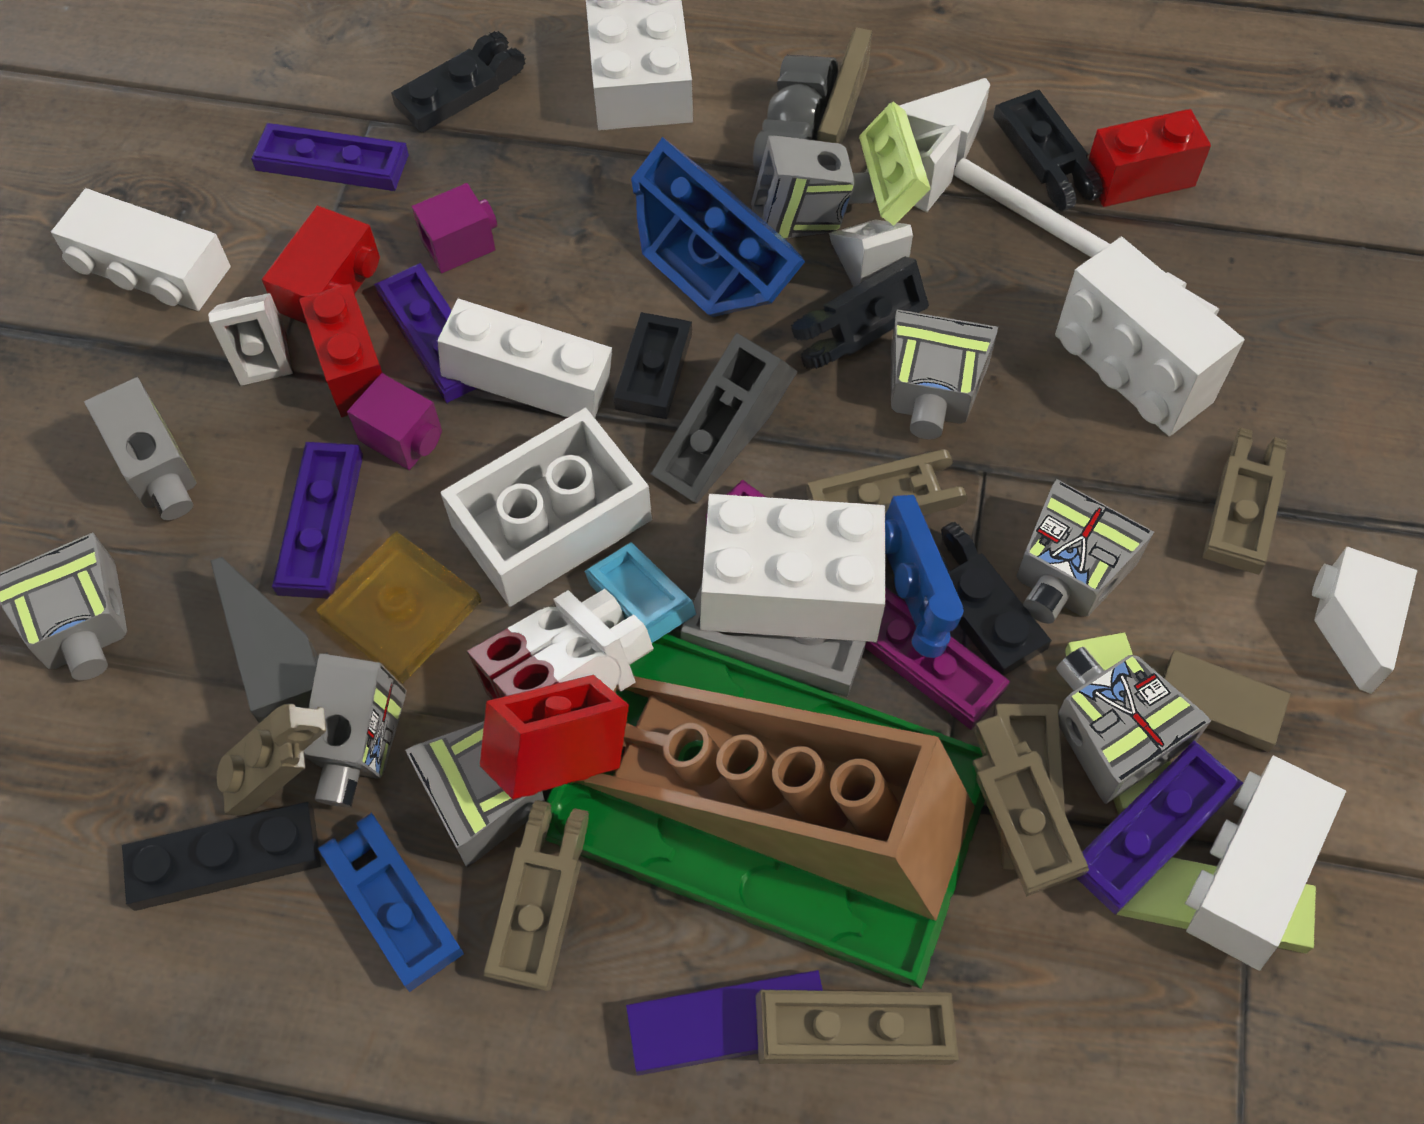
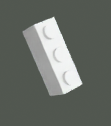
M87 188L83 190L51 231L63 252V260L75 271L85 275L94 273L108 278L117 286L126 290H133L135 288L152 294L158 300L170 306L179 304L199 311L231 267L215 233Z
M459 298L438 339L441 376L447 379L459 380L466 385L565 417H570L586 407L595 418L609 385L612 347Z
M1274 755L1261 776L1249 771L1233 802V805L1243 809V813L1237 824L1226 819L1210 850V854L1220 858L1213 875L1202 869L1185 902L1186 905L1196 910L1186 932L1260 971L1280 944L1346 790Z

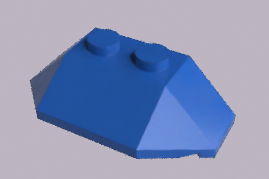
M663 137L631 178L633 194L636 195L637 222L642 254L711 317L771 304L805 263V260L787 240L724 185Z

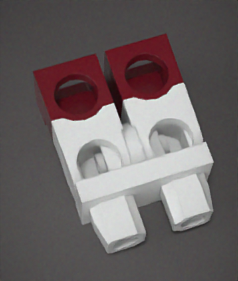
M606 589L583 602H580L568 590L554 598L556 607H546L538 610L467 650V653L486 694L491 700L590 675H595L612 691L616 687L623 691L636 682L630 664L654 649L647 628L634 614L625 619L615 597Z

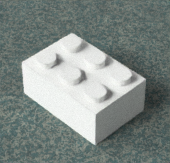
M586 0L598 130L692 123V77L682 0Z
M1122 236L1075 269L1055 336L1061 340L1063 346L1070 353L1078 355L1099 374L1101 380L1108 387L1120 392L1138 409L1146 421L1156 424L1169 437L1214 403L1245 340Z
M586 407L440 492L451 526L509 607L652 520L648 484Z
M709 494L701 591V631L877 642L885 607V505Z

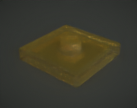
M395 531L316 611L321 620L373 661L380 662L396 679L404 683L482 600L478 591Z

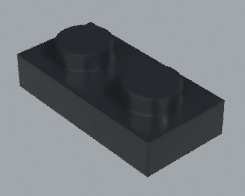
M640 313L615 391V410L667 419L692 337V321Z

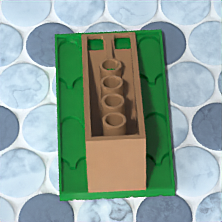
M668 634L653 642V651L630 664L636 682L623 691H620L617 687L614 689V692L629 704L620 768L591 776L586 780L554 787L546 801L551 805L552 818L545 840L561 847L565 824L572 810L576 808L588 811L587 832L580 856L634 875L638 880L736 915L751 924L821 949L833 957L922 989L931 956H933L950 906V899L953 897L969 849V843L972 840L985 802L976 781L977 774L973 766V760L983 757L980 748Z

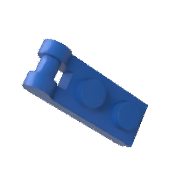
M893 496L885 515V554L895 575L896 591L901 598L905 599L916 626L911 639L912 646L919 654L925 657H939L944 653L950 641V631L957 627L963 615V605L915 496Z
M371 812L356 822L357 830L339 842L333 837L318 847V850L403 985L411 992L464 955V952ZM373 849L377 858L356 871L352 862Z

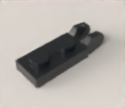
M499 31L489 32V35H484L477 40L472 50L469 48L391 92L394 105L420 132H425L497 91L500 85L512 79L514 75L517 76L518 73H521V70L524 69V64H526L525 55L516 47L514 49L512 47L507 49L509 48L508 39Z
M1035 90L995 105L993 118L1041 184H1046L1048 197L1056 204L1059 210H1068L1075 207L1074 205L1076 204V193L1072 183H1069V179L1066 177L1070 173H1072L1075 187L1086 200L1091 201L1101 197L1104 189L1099 173H1096V169L1088 160L1089 154L1040 90Z
M906 256L824 304V309L810 311L803 315L802 318L793 322L794 324L791 325L794 338L801 341L813 339L829 329L832 331L833 338L819 340L812 344L811 347L803 350L801 359L806 369L823 367L845 354L850 356L894 329L897 310L920 313L928 308L929 304L916 259Z
M951 522L942 527V540L960 565L949 571L946 561L940 553L963 605L964 612L958 624L992 668L1004 676L1047 650L1052 640L1023 606L982 553L978 555L970 536L956 522Z

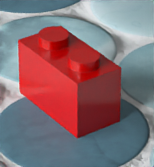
M1191 109L1097 129L1088 160L1096 169V173H1099L1103 183V194L1099 197L1103 207L1196 186L1211 143Z
M317 205L261 279L267 294H271L278 313L307 324L299 299L351 283L355 294L364 280L370 278L375 273L380 259L371 227L366 223Z
M351 283L299 299L321 367L341 418L348 416L347 411L382 373Z
M595 675L486 701L480 767L513 800L532 796L544 790L575 781L586 780L591 776L620 768L629 704Z

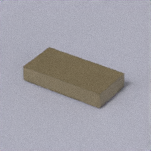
M1178 650L1173 651L1163 678L1209 717L1211 722L1207 729L1270 752L1276 745L1291 693Z

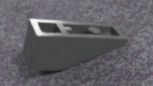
M736 332L651 474L693 502L698 503L770 418L797 371L782 359Z
M219 557L210 560L251 713L260 723L272 711L284 704H295V707L309 708L319 655L308 636L224 558Z

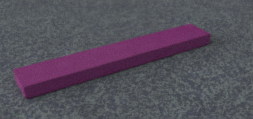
M743 479L727 494L765 497ZM885 587V607L877 642L866 641L865 648L972 730L976 723L982 719L1007 690L1010 681L952 637L941 656L930 658L919 654L912 646L911 639L916 626L906 602Z

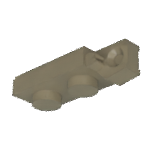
M284 704L272 711L221 758L217 769V786L223 792L225 815H250L305 769L304 750L326 732L324 708L310 709L295 707V704Z
M1000 714L977 722V729L974 730V735L983 757L973 760V766L977 774L976 781L1026 897L1087 874L1089 871L1088 864L1037 751L1031 752L1026 741L1013 745Z

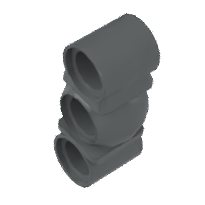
M789 54L784 57L780 69V77L777 81L779 91L770 100L767 119L764 120L763 130L758 133L754 145L753 165L756 175L759 174L768 136L817 140L818 130L839 72L836 58Z

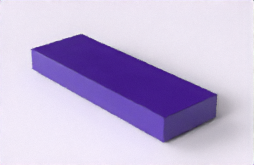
M267 123L251 160L256 171L395 191L409 153L406 143Z
M419 263L374 284L379 298L444 401L448 403L477 389L461 383L459 380L447 379L441 376L438 339L452 310L422 264Z
M320 442L305 443L272 585L277 596L333 599L363 459L360 445Z
M1194 740L1082 852L1089 871L1087 874L1076 879L1116 915L1238 791L1243 782Z
M819 970L626 1005L637 1076L758 1054L757 993L760 990L823 991Z

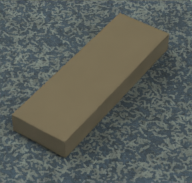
M856 27L855 31L853 30L818 130L817 141L843 144L869 67L872 30Z
M760 990L756 995L759 1064L951 1065L959 1060L952 993Z

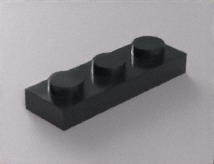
M303 802L123 844L122 855L126 905L132 910L137 911L321 867L314 809L309 802Z

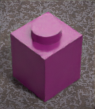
M468 183L412 205L420 239L441 274L496 250L491 230L498 226L495 214L485 198L480 201L477 199Z
M383 373L378 376L347 411L357 438L361 443L409 471L422 456H427L434 450L442 433L434 402Z

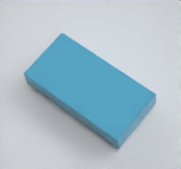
M632 542L584 571L589 585L597 593L606 589L615 597L625 619L634 614L644 623L652 643L696 615L693 601Z

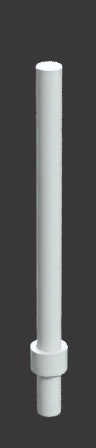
M962 158L956 165L954 176L1091 258L1110 245L1108 242L966 158ZM1169 272L1166 273L1185 289L1186 282ZM1185 289L1217 315L1219 308Z

